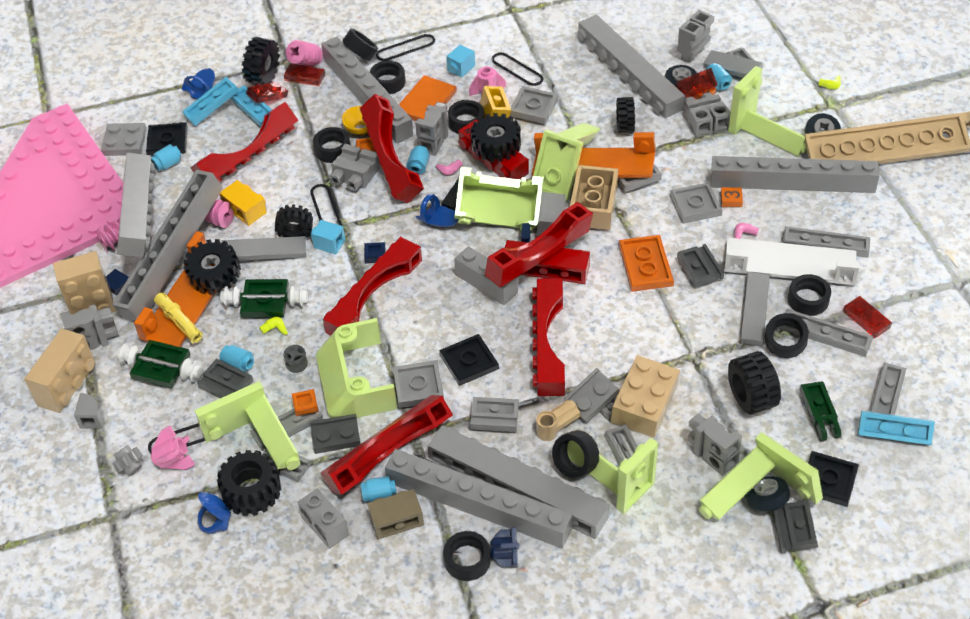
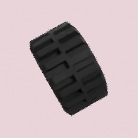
M756 351L730 360L728 365L729 384L737 403L745 413L749 415L755 414L780 404V381L773 364L763 352Z
M246 450L242 454L237 452L235 457L230 456L227 458V463H222L220 466L221 470L217 473V484L224 503L229 510H233V513L239 514L242 512L243 516H248L249 513H253V516L258 515L259 511L264 513L268 510V506L272 507L275 504V499H279L281 481L274 460L270 459L266 453L262 455L261 451L257 450L254 453L251 450ZM259 479V481L252 486H240L246 480Z

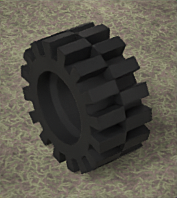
M617 98L616 120L618 133L635 132L634 98Z
M292 204V207L285 205V209L281 207L277 211L275 218V232H277V235L279 237L305 236V240L306 237L309 238L313 226L312 213L308 212L307 208L303 210L301 205L298 208L295 207L296 204Z

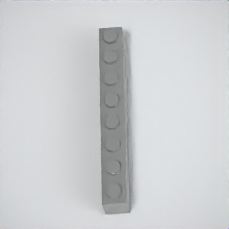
M597 14L578 22L577 34L579 39L587 44L590 50L594 51L623 81H626L635 92L643 97L644 101L648 102L657 113L666 119L684 110L685 95Z
M338 37L321 43L324 61L362 105L374 94L389 100L394 112L392 139L398 144L413 137V125L410 116Z
M128 152L126 154L117 255L143 258L144 249L149 250L154 163H151V155Z
M712 156L710 172L711 188L742 187V189L876 193L880 177L878 161Z
M201 170L195 171L151 241L149 250L145 251L143 258L141 257L112 305L124 319L135 321L144 307L150 308L152 306L155 296L159 294L185 252L186 245L199 229L221 193L223 187L213 173Z
M442 425L427 445L429 459L572 513V528L593 539L597 538L609 518L610 504L606 503L602 498L593 497L578 487H572L557 477H551L536 467H530L522 463L515 457L502 454L496 448L485 446L475 438H469L460 434L456 429H450Z
M395 449L385 466L386 476H389L390 480H395L397 487L408 491L414 489L418 495L509 529L516 527V532L563 549L572 531V513L404 451Z

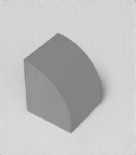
M80 393L74 413L79 428L102 429L104 418L97 401L91 395Z

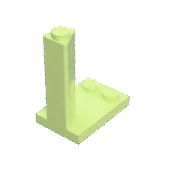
M755 66L734 87L728 132L735 135L742 129L798 157L802 153L806 154L805 136L756 113L759 90L763 78H761L763 69Z
M582 123L559 133L550 130L544 131L533 176L543 177L542 192L566 194L565 201L570 199L582 147L589 144L600 131V128Z
M260 381L194 410L206 443L219 439L221 436L252 422L271 458L274 460L277 469L287 468L288 470H294L300 465L298 452L267 400Z
M761 432L755 438L757 447L700 499L701 507L699 511L706 519L713 517L719 520L769 472L776 477L784 479L803 499H809L817 504L823 498L818 470Z
M652 438L645 444L641 443L635 449L634 454L629 459H624L618 468L599 454L597 467L589 473L617 495L616 509L622 514H625L655 484L659 443ZM569 441L567 445L569 459L579 467H582L584 464L583 450L576 442Z

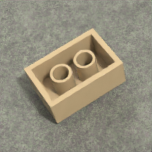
M578 165L570 206L579 202L593 213L590 228L611 230L618 189L619 169Z
M96 251L53 263L58 286L71 315L76 314L79 310L89 309L91 305H96L97 310L110 307L111 313L117 311L112 305L114 302L113 295Z
M61 328L24 378L37 406L61 413L64 407L69 404L75 391L81 387L87 374L92 371L95 360L85 336Z
M637 355L612 407L611 423L619 426L626 424L630 430L655 438L677 388L680 370Z

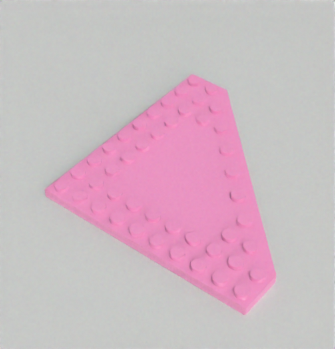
M68 103L32 118L0 171V288L98 243L99 239L96 231L98 228L104 231V225L107 224L112 228V221L119 223L123 182Z

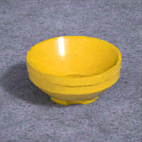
M354 106L343 113L342 123L348 132L362 136L368 133L367 127L356 129L358 125L366 126L362 119L359 109L361 106Z

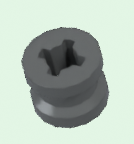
M291 345L284 350L283 356L287 370L299 373L306 369L308 360L306 358V351L302 346Z

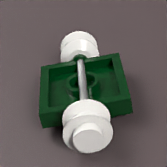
M245 279L243 293H241L237 286L234 287L233 291H229V288L225 286L224 291L220 293V300L226 308H228L230 303H233L235 308L241 303V318L284 317L286 302L291 307H294L295 303H300L301 307H303L304 303L308 302V291L304 290L303 286L299 290H295L294 286H291L288 290V279Z
M149 340L142 353H140L137 345L130 348L128 343L123 344L117 351L119 363L124 365L127 362L129 367H133L129 374L131 379L172 388L179 374L182 380L190 377L191 382L200 379L203 374L201 362L196 360L192 364V360L189 358L191 355L190 351L186 348Z

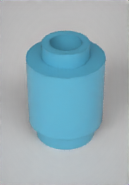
M713 63L705 70L707 80L717 90L722 91L730 86L732 77L721 65Z
M169 144L154 153L153 157H151V162L154 163L157 171L162 169L165 171L180 162L181 153L176 146L173 147Z
M420 145L414 147L410 152L406 168L419 175L423 174L430 157L428 149Z
M226 345L220 352L221 361L244 372L251 369L254 364L252 352L235 345Z
M389 476L367 479L366 482L361 483L364 502H373L375 499L397 494L395 480H390Z

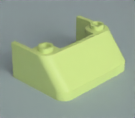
M377 318L338 327L316 353L329 418L356 414V417L359 418L397 409L394 384L370 388L369 381L364 377L349 378L343 354L344 351L381 344Z

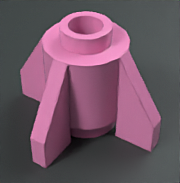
M489 66L482 67L477 71V75L469 87L470 96L479 94V90L482 93L484 86H502L504 88L506 87V81L494 68Z
M169 425L161 430L151 451V460L160 468L187 470L195 465L190 455L184 457L188 452L186 443L190 438L188 435L183 438H174L176 434Z

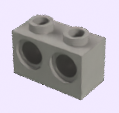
M318 488L298 501L301 517L329 549L349 536L346 519Z

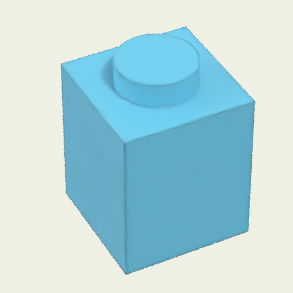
M460 44L446 56L447 71L462 78L476 66L475 51Z
M320 220L318 225L312 229L311 238L316 249L337 254L345 242L344 229L341 225Z

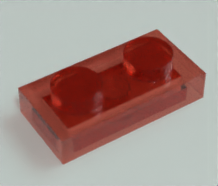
M290 63L283 76L284 81L320 86L326 74L325 69Z
M712 68L676 82L678 89L685 95V98L695 96L718 86Z
M273 81L267 84L247 87L246 95L256 103L286 98L288 90L281 83Z
M861 296L855 298L843 308V312L873 336V338H877L891 328L892 322Z

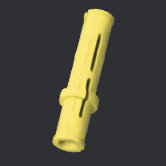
M165 292L155 296L154 302L163 310L164 316L171 319L192 343H197L202 339L203 333L196 328L181 311L180 306L172 302Z

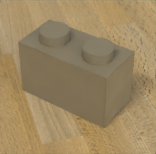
M414 489L400 491L396 495L378 498L373 502L367 503L377 540L424 526L423 513Z

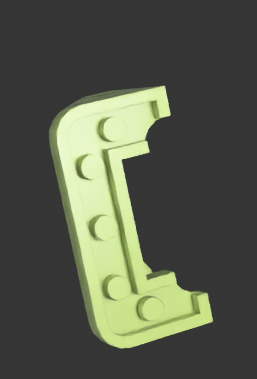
M461 167L455 219L461 224L475 222L520 228V231H522V223H529L530 232H532L538 226L543 177L533 176L532 180L525 182L526 178L523 177L521 180L481 175V172H477L474 175V173H471V168Z

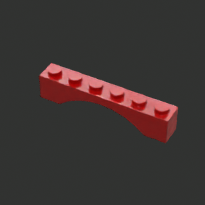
M374 94L359 108L362 119L373 142V148L378 155L379 164L385 173V179L390 186L391 195L396 200L409 203L424 187L419 174L407 169L399 161L395 153L392 141L394 112L389 100Z
M285 101L264 115L262 126L257 136L245 149L226 154L211 153L190 168L194 173L196 170L213 173L220 182L222 180L220 176L225 173L228 176L236 171L237 168L235 166L241 163L244 165L252 159L250 157L251 154L255 152L258 155L266 149L265 144L268 142L273 144L281 138L279 134L282 132L287 134L295 128L294 124L299 120Z
M576 202L563 210L559 217L531 242L517 248L508 249L503 247L488 256L485 276L499 288L503 287L589 232L593 213L579 202Z
M399 237L395 243H392L383 256H380L376 263L364 273L363 277L352 285L350 291L339 299L337 305L325 314L323 318L325 333L331 336L338 327L359 322L362 308L373 292L390 280L410 274L422 261L421 246L402 237Z
M563 278L537 279V287H532L533 300H537V304L532 305L533 317H537V321H533V334H537V338H533V352L537 351V356H533V369H537V374H533V387H538V396H565V364L555 355L547 339L550 324L563 309Z
M430 395L320 472L332 493L342 495L358 484L372 468L394 452L395 449L436 428L453 416L442 395Z

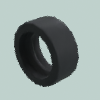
M353 28L342 39L346 47L366 61H371L379 50L372 40Z
M381 61L370 69L373 77L389 94H394L405 86L404 67L396 61ZM388 74L397 76L391 80L378 79Z
M460 100L452 104L448 110L449 127L457 134H459L458 130L474 120H478L480 117L484 119V108L480 103L473 100ZM463 114L476 116V118L468 121L457 119L458 116Z
M339 127L324 128L318 131L313 138L315 156L326 163H333L341 155L344 144L351 145L349 134ZM332 141L342 143L340 146L332 149L322 147L324 144Z
M803 274L791 282L787 297L788 303L796 312L816 316L828 308L832 291L828 282L820 276ZM802 289L814 290L822 296V299L816 301L805 300L797 294V291Z
M783 313L776 315L766 325L765 342L767 348L772 354L781 358L798 356L807 346L809 334L807 324L801 317L795 314ZM784 325L792 326L799 331L800 340L795 345H780L773 338L775 329Z
M575 430L563 434L555 440L552 447V457L555 466L566 477L578 478L591 473L597 467L599 449L592 436L584 431ZM569 441L576 442L583 450L584 464L582 467H577L569 459L567 453Z
M462 531L451 536L445 543L443 550L446 570L452 577L461 581H472L482 577L489 569L491 563V550L488 541L483 535L474 531ZM474 546L481 551L482 558L474 565L461 566L453 561V553L460 547Z

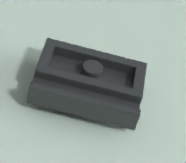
M706 244L699 248L696 246L677 252V259L694 287L715 282V279L718 278L720 280L724 278V272Z
M216 358L203 373L201 380L198 379L196 382L198 387L222 398L249 386L254 380L252 375Z
M356 414L310 422L315 454L353 448L361 444Z
M808 500L786 503L784 506L773 510L782 554L790 550L795 552L819 548Z

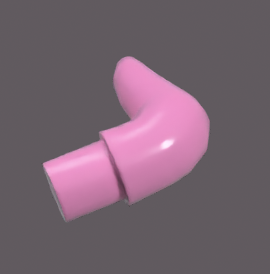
M456 160L448 166L437 164L436 168L444 175H452L462 167L463 163L461 160Z
M738 223L735 226V238L740 239L742 233L757 236L759 228L748 223Z

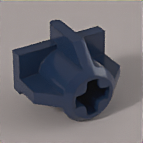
M516 527L500 529L491 539V558L502 568L518 567L517 550H519L520 544L517 543Z

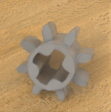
M127 445L113 455L116 461L112 464L118 472L124 470L126 474H129L141 465L139 459L143 455L137 447L131 449Z

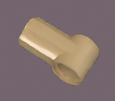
M567 400L551 411L540 412L536 418L538 438L543 441H551L557 436L559 430L578 419L580 411L577 405L572 400Z

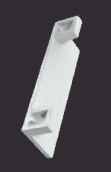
M737 238L727 239L724 272L743 274L750 272L795 279L803 274H813L820 276L828 283L856 285L860 262L856 261L855 250Z

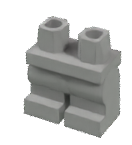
M697 10L679 28L677 51L682 53L681 58L683 60L691 62L698 52L704 50V46L711 40V36L708 34L711 31L710 26L714 23L715 16Z
M710 92L704 93L701 99L697 100L693 97L685 98V118L692 125L695 137L712 134V130L716 133L729 129L731 112L724 102L721 101L719 94L713 96Z
M436 102L435 106L428 105L425 118H418L415 123L417 146L426 147L429 155L436 156L443 144V139L448 137V108L445 103Z
M344 144L341 155L331 164L330 182L336 186L340 185L341 182H345L347 187L353 191H356L359 187L366 188L367 182L380 169L377 153L366 149L361 151L359 147Z
M91 305L89 309L79 310L76 314L70 315L69 311L60 313L65 330L84 335L90 350L98 348L101 344L102 347L109 345L107 338L119 335L110 307L97 310L96 305Z
M698 413L690 419L689 427L693 430L688 435V441L694 445V455L698 458L702 456L708 465L721 476H724L739 463L742 435L736 431H733L731 434L728 433L725 427L717 422V418L713 415L705 419Z

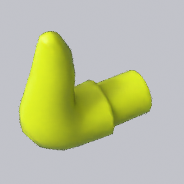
M837 76L834 80L820 78L818 86L832 90L838 89L841 85V77Z
M280 317L270 318L259 327L263 334L274 328H278L284 335L288 334L284 321Z

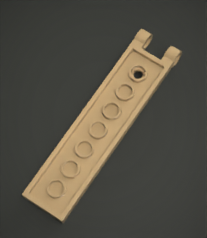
M970 111L808 133L804 135L808 158L878 161V164L970 152V139L966 127H970ZM942 134H948L949 138L943 137Z

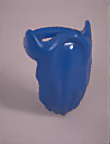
M211 68L203 69L196 73L195 76L185 77L182 90L188 91L192 98L199 99L212 88L215 81L214 71Z
M431 193L423 199L420 215L416 216L420 221L437 227H452L458 223V220L455 219V210L440 206L439 198ZM430 200L432 206L426 211L427 203Z
M198 493V499L203 505L198 513L197 524L199 529L207 534L226 531L231 512L224 501L214 494ZM207 510L217 517L215 523L208 528L204 527L201 522L202 516Z

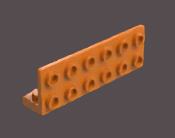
M634 132V148H582L578 165L619 169L618 178H651L653 176L656 154L654 132ZM543 133L534 134L536 156L532 170V177L534 174Z
M195 232L186 245L188 253H192L191 248L193 246L195 248L199 247V242L207 243L204 233ZM183 270L167 296L172 302L180 306L184 315L195 325L214 294L209 295L208 291L205 294L201 293L200 290L196 291L191 286ZM144 307L134 322L139 339L146 342L153 340L181 347L187 338L171 319L164 316V312L160 307H158L155 313H153L152 309Z

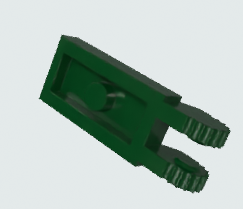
M824 382L801 384L799 390L813 425L816 426L819 439L821 441L827 440L825 424H830L831 432L835 439L841 438L842 434L837 420L838 416Z

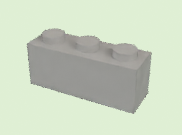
M468 246L454 258L456 276L502 305L507 304L518 293L517 278L501 288L485 276L487 257Z

